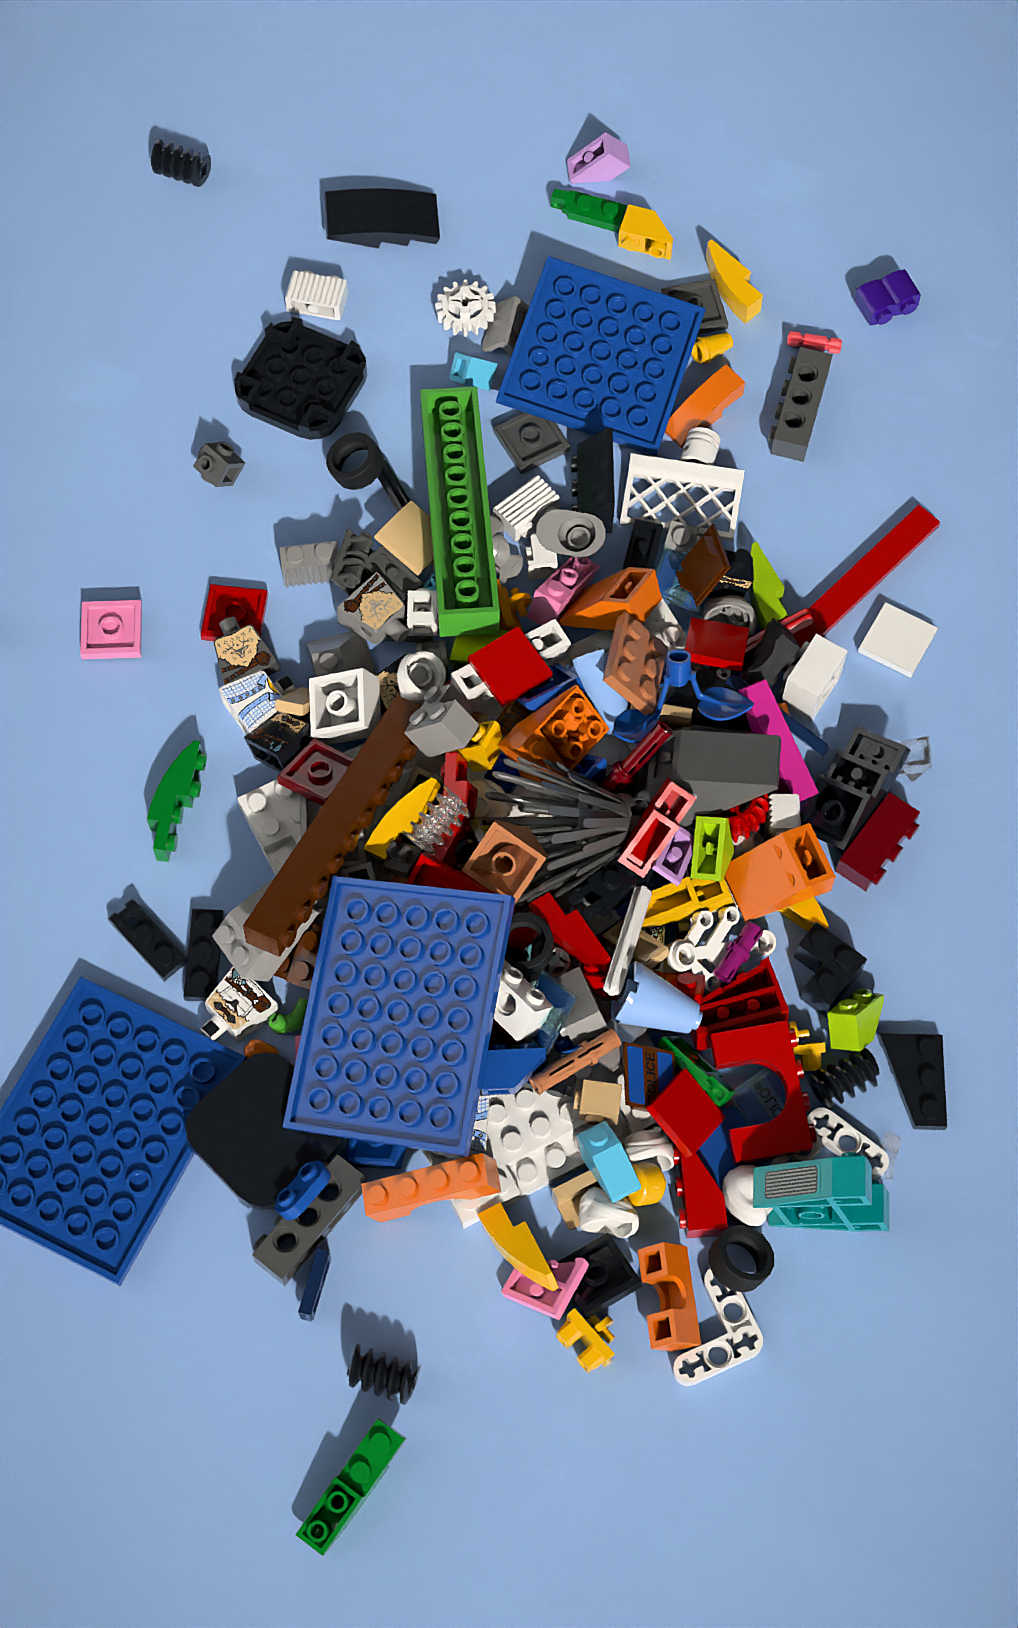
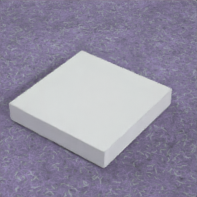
M885 602L861 643L858 652L911 678L933 640L938 627Z

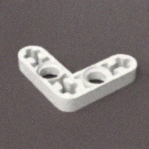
M820 1107L814 1109L808 1115V1124L813 1123L815 1126L817 1122L814 1118L821 1120L824 1117L828 1120L826 1126L833 1132L835 1127L838 1126L840 1130L837 1131L833 1141L829 1139L832 1133L825 1127L819 1130L815 1127L817 1142L812 1143L813 1149L810 1154L806 1156L794 1154L789 1155V1157H778L771 1163V1165L786 1164L790 1158L794 1162L813 1160L823 1146L838 1157H842V1154L846 1152L859 1153L863 1145L867 1148L863 1153L866 1157L873 1159L876 1156L880 1159L878 1165L881 1169L877 1166L872 1169V1179H877L885 1174L889 1166V1157L882 1148L834 1112ZM844 1135L853 1137L856 1141V1148L852 1151L843 1150L839 1145V1138Z
M708 1269L704 1276L703 1286L726 1334L677 1357L672 1372L675 1380L684 1386L695 1385L754 1358L759 1354L763 1346L762 1333L741 1292L730 1290L723 1285L727 1295L731 1291L735 1295L727 1296L721 1302H718L717 1298L722 1297V1292L717 1285L712 1287L710 1284L714 1278L711 1269ZM729 1303H736L742 1309V1317L735 1321L729 1320L724 1315V1307ZM743 1334H746L748 1338L754 1337L756 1339L753 1344V1350H749L747 1346L737 1349L736 1354L739 1356L737 1358H734L732 1347L727 1342L732 1340V1346H735L742 1341ZM713 1347L723 1348L727 1353V1361L721 1365L712 1363L708 1356L710 1349ZM701 1353L703 1363L709 1371L704 1372L702 1365L694 1370L692 1378H689L687 1374L681 1375L679 1371L683 1367L682 1362L686 1361L688 1365L696 1364L700 1360L697 1355Z

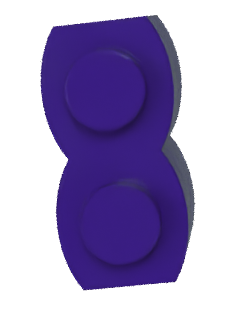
M902 269L892 272L882 279L873 280L861 285L856 289L854 301L869 325H883L889 322L893 316L908 315L915 311L919 305L921 294L907 271Z

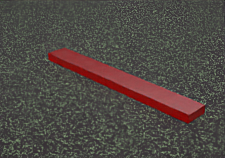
M917 505L808 608L814 620L813 624L792 634L800 649L806 641L811 643L816 634L824 637L939 527L940 521L922 506ZM797 657L792 664L794 665L800 658ZM785 665L782 670L786 672L789 666Z

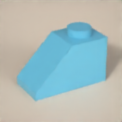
M606 1121L577 1134L582 1160L612 1203L641 1189V1184L621 1142Z

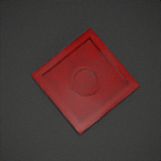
M210 584L201 630V640L215 641L223 637L224 634L219 623L229 617H236L240 628L252 625L261 637L269 596L268 590Z
M691 617L684 650L691 654V662L740 672L742 671L749 628Z
M518 626L472 653L467 659L501 707L545 682L553 674Z
M686 1068L679 1071L645 1108L686 1158L694 1155L726 1118Z

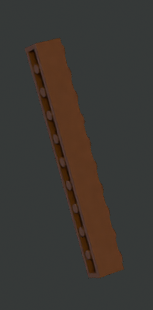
M400 696L395 697L243 924L246 943L278 957L281 956L286 947L292 946L298 928L302 923H306L309 920L313 905L317 899L324 897L328 888V882L333 875H337L340 872L349 851L352 852L357 846L360 833L372 823L375 810L379 805L382 806L385 803L390 787L393 783H397L400 780L403 767L407 761H411L415 757L418 747L404 732L411 723L409 721L411 715L420 709L422 705Z

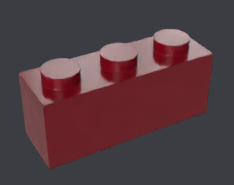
M889 792L839 859L835 872L865 892L872 883L877 886L887 872L884 866L889 860L894 863L901 854L903 847L900 845L905 838L911 840L919 829L920 825L916 822L920 811Z

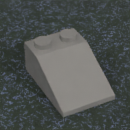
M274 878L230 911L212 935L242 979L269 982L319 914V910L313 905L309 920L300 925L294 943L291 947H286L280 957L246 943L243 924Z

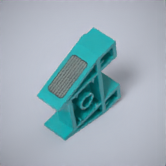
M846 1152L842 1154V1157L753 1168V1208H773L769 1213L768 1225L770 1227L854 1232L889 1231V1192L884 1184L872 1180V1166L866 1156H862L860 1153Z

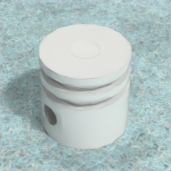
M695 427L690 429L680 461L714 466L721 440L719 435L708 428Z

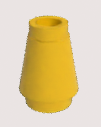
M728 332L698 337L695 340L691 355L698 364H708L732 348L733 339Z

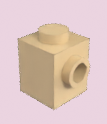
M583 1080L582 1090L576 1089L573 1109H580L579 1120L585 1121V1124L595 1126L603 1121H606L607 1124L617 1125L622 1084Z

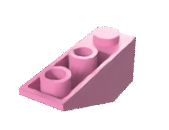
M570 557L536 589L527 618L541 626L554 619L558 622L589 585L600 566L587 557Z

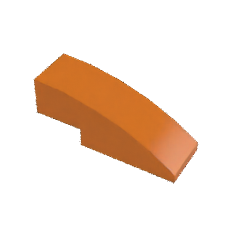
M725 364L697 388L669 418L665 434L682 448L690 429L695 427L708 428L722 417L725 408L744 394L745 381Z

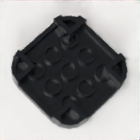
M292 317V321H284L273 325L271 322L264 329L265 337L243 372H237L234 383L237 403L242 411L248 415L300 438L309 440L322 439L332 434L340 425L365 384L367 378L366 357L360 350V345L353 340L349 344L343 343L303 326V321L300 318Z
M268 1052L254 1054L237 1066L194 1106L188 1115L185 1127L187 1145L193 1155L196 1154L239 1199V1203L248 1209L254 1208L258 1210L275 1209L277 1195L295 1179L300 1168L308 1162L321 1161L324 1163L327 1159L332 1158L341 1142V1137L283 1128L294 1066L280 1055Z

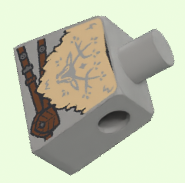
M377 572L337 606L338 622L373 644H379L388 635L397 643H401L410 633V630L402 624L405 620L404 603Z

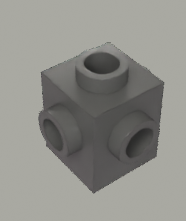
M220 441L205 443L198 451V458L193 467L201 473L202 479L206 482L213 484L215 487L234 485L245 462L234 453L231 445Z

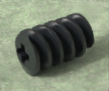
M158 139L152 150L151 167L155 174H163L165 177H173L174 180H182L183 183H192L193 186L200 187L209 177L211 157L208 155L203 161L202 152L197 151L193 157L192 149L188 148L184 152L183 146L178 145L174 150L173 143L168 142L164 147V141Z
M863 1048L860 1054L857 1052L851 1053L849 1060L846 1058L839 1059L838 1066L835 1063H830L827 1066V1070L818 1069L815 1076L808 1074L807 1078L818 1100L824 1103L828 1109H832L833 1097L842 1104L844 1103V1092L850 1098H855L854 1087L856 1086L862 1093H865L867 1091L866 1081L874 1088L877 1087L876 1076L880 1072L873 1054L867 1048Z
M357 1343L347 1370L349 1386L354 1388L361 1380L362 1391L367 1392L374 1384V1394L376 1396H380L387 1389V1399L392 1401L400 1393V1403L405 1405L414 1392L421 1364L415 1372L411 1371L410 1360L400 1368L398 1356H395L387 1364L385 1352H382L377 1360L373 1359V1348H369L363 1356L361 1355L360 1344Z

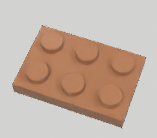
M624 612L617 617L602 680L644 715L653 712L668 646L648 631L639 621L635 620L627 612Z

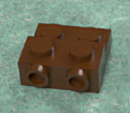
M315 922L311 923L274 976L310 990L323 925Z

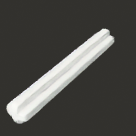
M644 885L641 887L636 886L633 890L605 979L603 990L610 996L622 993L652 896L651 890L647 889V886Z

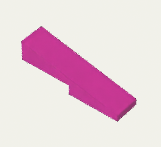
M763 679L739 689L741 695L754 702L753 707L745 712L751 732L778 735L781 738L778 794H798L800 802L818 794L819 792L767 680Z

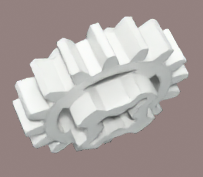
M464 280L463 285L460 286L457 282H453L452 289L444 287V295L438 294L437 296L438 303H435L438 323H443L445 331L452 328L453 335L458 334L459 331H463L464 337L468 336L469 331H473L477 335L479 327L486 330L488 322L494 321V313H496L493 293H488L487 286L478 288V281L468 285V281Z

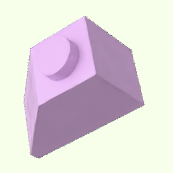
M605 132L567 159L569 181L575 184L613 180L631 167L628 146Z
M680 826L651 868L678 886L693 854L694 835Z

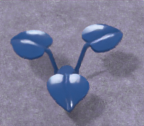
M682 649L667 650L659 686L662 687L655 713L653 715H650V713L644 715L638 709L625 711L615 719L612 734L626 742L638 744L658 721L657 719L660 717L669 685L681 687L686 685L689 680L697 699L702 700L698 704L699 712L707 718L718 721L736 718L750 710L754 702L733 690L723 687H710L703 694L696 680V672L693 671L691 666V654Z

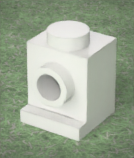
M536 532L531 534L530 546H525L528 580L549 578L557 571V555L546 550L539 543Z
M426 588L408 591L407 627L410 630L408 636H438L436 591Z

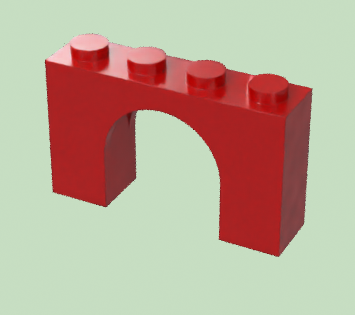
M786 1020L710 1034L709 1040L715 1070L747 1064L762 1065L771 1069L780 1078L785 1090V1104L782 1112L776 1118L767 1123L729 1130L728 1137L734 1165L810 1152L813 1149L812 1143L817 1142L814 1124H808L806 1111L810 1110V1101L807 1091H801L799 1079H804L801 1060H795L793 1048L797 1047L794 1028L789 1029Z

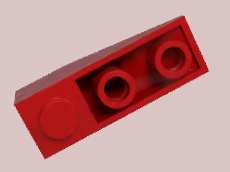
M674 1145V1165H679L680 1177H675L676 1197H682L683 1209H678L679 1228L685 1229L686 1238L719 1236L728 1228L724 1194L696 1153L686 1158L677 1146Z

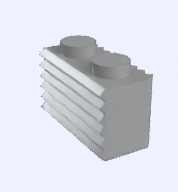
M338 541L279 547L284 586L288 588L290 585L294 587L295 585L300 586L307 583L311 585L313 582L315 584L318 582L323 584L324 581L330 582V576L339 552Z

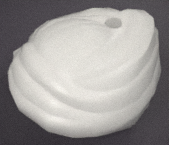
M419 651L414 654H407L401 660L397 672L400 697L423 705L425 702L424 696L431 688L444 686L446 670L443 662L433 653Z
M654 1126L649 1130L634 1132L623 1141L622 1146L631 1164L653 1163L662 1172L674 1166L673 1144L661 1127Z
M741 1165L730 1170L723 1179L722 1193L725 1197V1206L732 1217L741 1224L750 1227L760 1226L766 1221L767 1215L773 1208H753V1168L757 1166Z
M594 1186L588 1189L581 1197L578 1215L581 1230L594 1233H609L610 1236L627 1238L634 1235L639 1228L638 1213L628 1199L622 1198L612 1203L602 1188Z

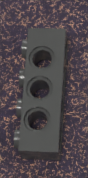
M800 347L797 357H791L788 373L792 374L791 380L785 379L781 396H785L784 403L778 402L774 419H778L779 422L777 426L772 425L768 442L773 443L771 454L804 462L833 354Z
M338 1154L332 1161L327 1159L323 1163L331 1172L330 1180L324 1189L335 1187L339 1190L337 1196L333 1199H325L321 1196V1191L306 1210L293 1220H285L279 1214L274 1222L276 1227L268 1236L263 1234L253 1246L254 1253L252 1257L254 1262L284 1287L363 1194L361 1184L368 1182L366 1176ZM306 1212L317 1214L315 1222L308 1225L301 1223L300 1218ZM284 1237L296 1239L295 1245L289 1250H283L278 1247L279 1242Z

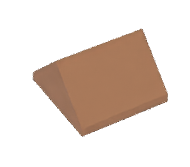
M495 820L462 871L496 894L512 895L515 898L516 904L548 855L531 829Z

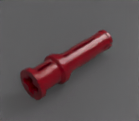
M658 720L623 761L615 762L612 765L613 770L603 781L599 780L597 783L616 794L621 793L628 784H633L636 781V773L662 744L673 735L671 728Z

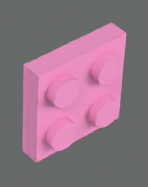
M141 600L82 602L80 647L82 659L141 657Z

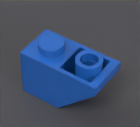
M536 1043L521 1044L520 1049H507L506 1045H490L488 1047L481 1085L482 1095L516 1094L529 1080L528 1078L533 1076L546 1062V1048H539V1044Z

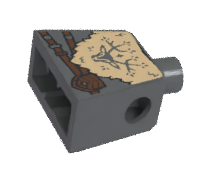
M236 617L226 618L219 623L224 636L214 641V647L224 685L259 671H264L269 676L281 670L275 657L252 625L240 628Z

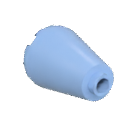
M602 649L572 660L574 666L572 667L567 664L566 668L580 677L588 700L609 727L607 734L614 735L612 730L615 719L621 713L628 711L629 708L628 701L602 680L608 659V654Z
M634 961V964H630L622 993L618 995L617 1002L614 1000L611 1002L609 1017L610 1020L616 1023L688 1034L692 1029L696 1030L699 1027L703 1012L699 1011V1003L642 963Z

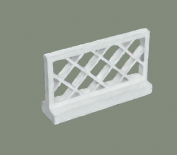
M631 453L620 524L633 526L635 519L662 524L663 531H668L671 520L667 523L660 522L655 513L667 506L675 516L672 519L673 521L687 524L683 518L695 510L704 521L696 526L699 527L697 536H702L707 530L704 527L707 526L709 528L712 525L711 522L724 515L730 523L729 532L717 530L721 540L734 541L745 470ZM633 478L646 479L651 487L638 494L632 486ZM666 482L674 483L679 489L677 493L668 499L659 488ZM695 486L702 487L708 494L697 503L687 492ZM655 490L663 502L651 510L643 498ZM722 491L735 492L734 501L726 507L716 497ZM631 493H632L633 496H634V498H633L632 500H630V495H631ZM683 495L691 507L679 514L671 502ZM711 499L720 511L707 518L699 507ZM637 502L647 512L640 518L627 517L628 508ZM733 508L731 516L727 511Z

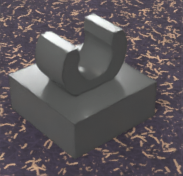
M392 841L386 850V854L389 857L383 867L389 874L408 879L420 855L425 851L423 848L402 842L396 844V842Z

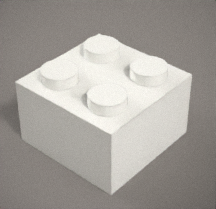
M818 634L814 636L811 643L806 641L799 651L797 657L800 659L796 666L791 664L783 676L785 682L779 692L783 695L781 703L786 702L789 711L812 722L840 679L848 651Z
M364 668L309 678L311 737L331 745L364 739L370 736L381 719L379 677Z

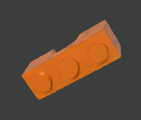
M662 1242L638 1249L642 1283L651 1284L656 1289L660 1299L659 1312L646 1315L651 1349L676 1352L701 1345L687 1246Z

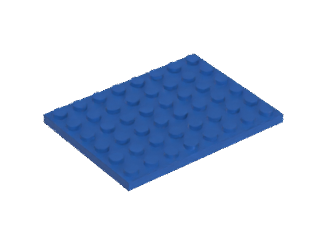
M333 876L283 1128L469 1156L515 905V898L512 895Z
M80 976L0 1110V1226L121 1286L194 1156L187 1145L185 1132L189 1113L202 1098L246 1060V1056Z

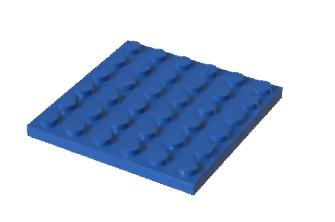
M547 256L500 386L496 403L591 435H595L606 428H613V442L657 456L706 308Z

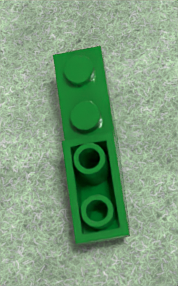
M194 740L173 761L164 774L152 799L147 822L150 831L156 832L153 851L157 861L169 862L171 852H175L177 848L178 835L175 834L176 825L182 823L183 807L192 808L194 798H199L201 780H198L200 770H205L207 753L203 752L200 741Z
M377 1418L340 1474L332 1480L295 1535L324 1556L390 1467L388 1465L407 1438L382 1419Z

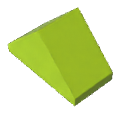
M696 816L690 878L723 881L734 854L729 820L727 818Z

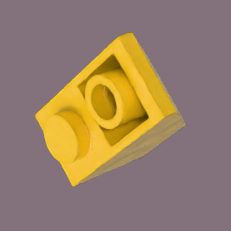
M628 204L619 229L618 247L670 260L674 239L654 210Z
M495 720L478 723L479 727L466 747L450 751L458 752L468 761V768L473 772L491 770L502 751L498 744L503 740L500 725Z

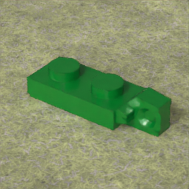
M554 189L551 196V207L562 210V213L567 215V219L613 232H619L627 210V205L578 191L569 190L568 192L566 190Z
M664 1036L660 1039L657 1046L660 1049L674 1052L675 1066H679L682 1069L686 1068L702 1089L706 1090V1094L717 1106H725L735 1093V1090L721 1078L723 1075L715 1070L708 1061L680 1036Z

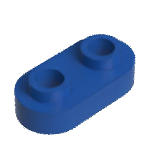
M321 1161L304 1164L289 1186L277 1195L275 1210L288 1221L300 1216L328 1184L331 1177L329 1169Z

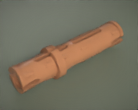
M610 1028L590 1042L583 1041L575 1051L557 1060L537 1074L528 1078L533 1090L538 1095H541L544 1091L587 1065L593 1066L597 1064L600 1057L620 1047L621 1041L616 1032Z

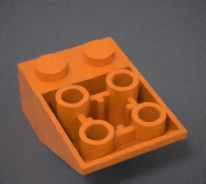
M628 567L585 588L558 621L559 625L614 631L617 617L624 612H627L635 620L643 624L662 600L655 569Z
M574 685L519 722L498 746L506 757L512 761L520 763L516 758L517 756L567 776L547 766L543 759L554 763L557 761L573 770L609 731V727L579 686ZM516 769L522 776V778L534 780L537 782L546 781L549 783L559 785L549 780Z
M810 823L780 833L730 861L724 876L745 922L829 892L836 878Z

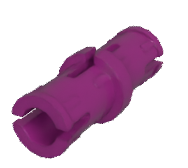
M747 921L737 938L727 945V952L712 971L713 974L722 982L729 984L742 963L747 962L750 958L749 953L763 935V930L756 924Z

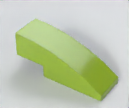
M758 542L752 543L750 555L753 558L754 581L748 592L751 606L757 614V624L762 631L766 629L767 624L773 618L779 622L789 615L781 604L785 587Z

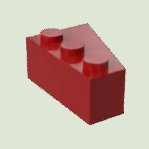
M769 957L760 961V965L749 972H743L736 976V980L727 986L719 987L703 997L701 1004H699V1011L703 1012L701 1023L696 1030L692 1029L690 1031V1035L696 1051L699 1052L711 1048L710 1034L786 1020L788 1022L789 1009Z

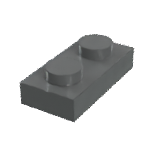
M383 545L374 551L365 562L366 566L363 570L370 576L376 572L379 573L404 604L408 602V591L423 588V582Z

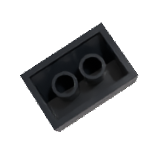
M606 428L578 443L577 454L571 455V473L577 472V480H572L571 494L572 497H577V505H572V511L596 516L602 521L606 533H612L615 507L613 428Z

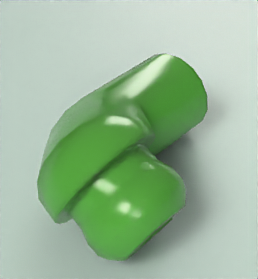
M299 998L292 1013L286 1015L274 1013L271 1015L268 1024L272 1031L283 1035L301 1029L308 1001Z

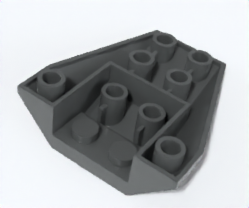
M694 724L671 728L673 735L662 744L649 760L647 787L650 802L667 777H670L692 792L697 798L679 823V826L685 827L696 823V816L710 817L777 790L781 738L778 735Z

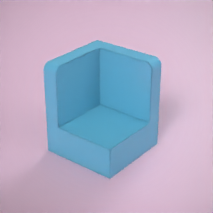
M455 352L449 380L489 391L491 390L498 364Z

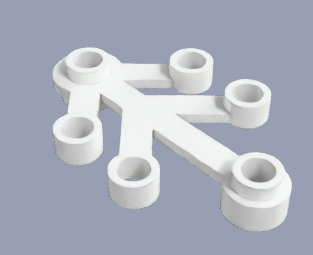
M733 906L722 907L718 912L719 922L706 943L703 946L697 947L695 946L704 930L709 929L713 925V916L709 911H696L692 916L693 926L684 940H676L668 948L669 955L667 956L669 966L675 971L684 972L688 970L694 975H705V992H713L719 988L721 980L713 973H709L697 960L706 958L715 967L724 957L723 955L727 952V945L733 942L722 941L732 925L739 921L740 914L738 909ZM728 911H730L731 913V919L729 921L727 919ZM702 915L705 918V922L703 925L700 922V918ZM763 930V935L759 938L760 946H758L757 941L751 950L756 955H769L776 947L774 934L768 930ZM680 951H681V953H682V959H681V960H679V952H680ZM742 969L736 971L738 975L745 972ZM709 978L712 979L711 987L708 986Z

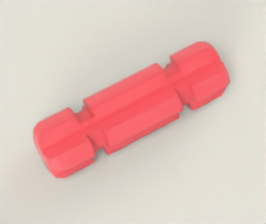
M790 331L787 345L797 348L802 346L822 352L828 350V353L838 354L841 351L842 340L833 337L827 339V336L808 333L801 335V332Z

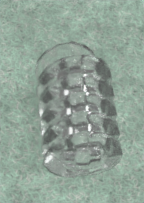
M444 785V788L448 794L447 796L439 793L435 795L439 802L438 806L428 802L427 807L431 814L419 812L418 815L422 823L410 822L414 832L411 834L404 830L402 831L421 850L433 855L437 853L433 843L445 844L441 834L444 833L449 836L454 834L450 824L461 827L462 822L458 815L471 816L467 808L468 805L446 785Z

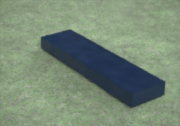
M731 674L725 682L738 693L739 689L748 686L747 683L735 674ZM780 709L791 734L824 758L830 750L828 744Z

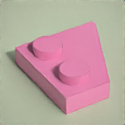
M575 1258V1262L558 1263L556 1260L546 1261L559 1287L554 1291L535 1283L514 1268L501 1291L504 1297L560 1320L589 1264L583 1258Z

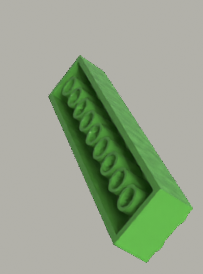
M477 387L421 389V421L439 636L498 634L500 609Z

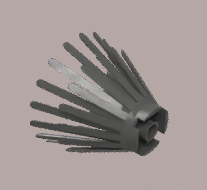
M517 756L516 758L520 763L510 759H503L504 763L510 767L559 785L546 781L537 782L500 771L492 773L494 778L522 785L530 791L577 802L570 803L493 791L485 793V797L489 800L519 804L518 810L520 812L566 816L483 818L482 823L485 826L492 824L495 820L518 826H547L529 828L541 846L568 842L544 848L548 855L544 862L548 863L547 868L537 872L529 885L562 871L565 872L522 894L517 903L526 899L529 902L574 879L555 893L554 898L584 881L620 855L641 818L640 815H632L629 806H637V804L629 794H616L557 761L554 763L543 759L547 766L569 777Z

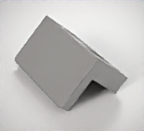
M516 295L495 304L496 313H494V321L488 322V328L486 329L481 348L484 352L501 347L512 356L529 309V305Z

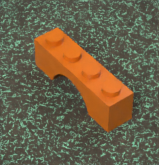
M484 1153L361 1184L365 1214L367 1217L380 1223L408 1216L415 1208L428 1203L450 1199L472 1200L501 1192L496 1160Z

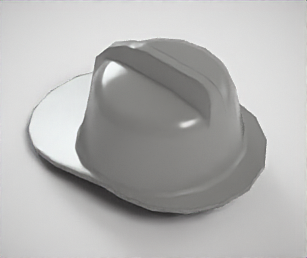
M554 509L546 512L539 519L536 526V536L539 543L548 551L574 558H585L596 553L602 547L606 538V529L602 521L594 515L565 509Z

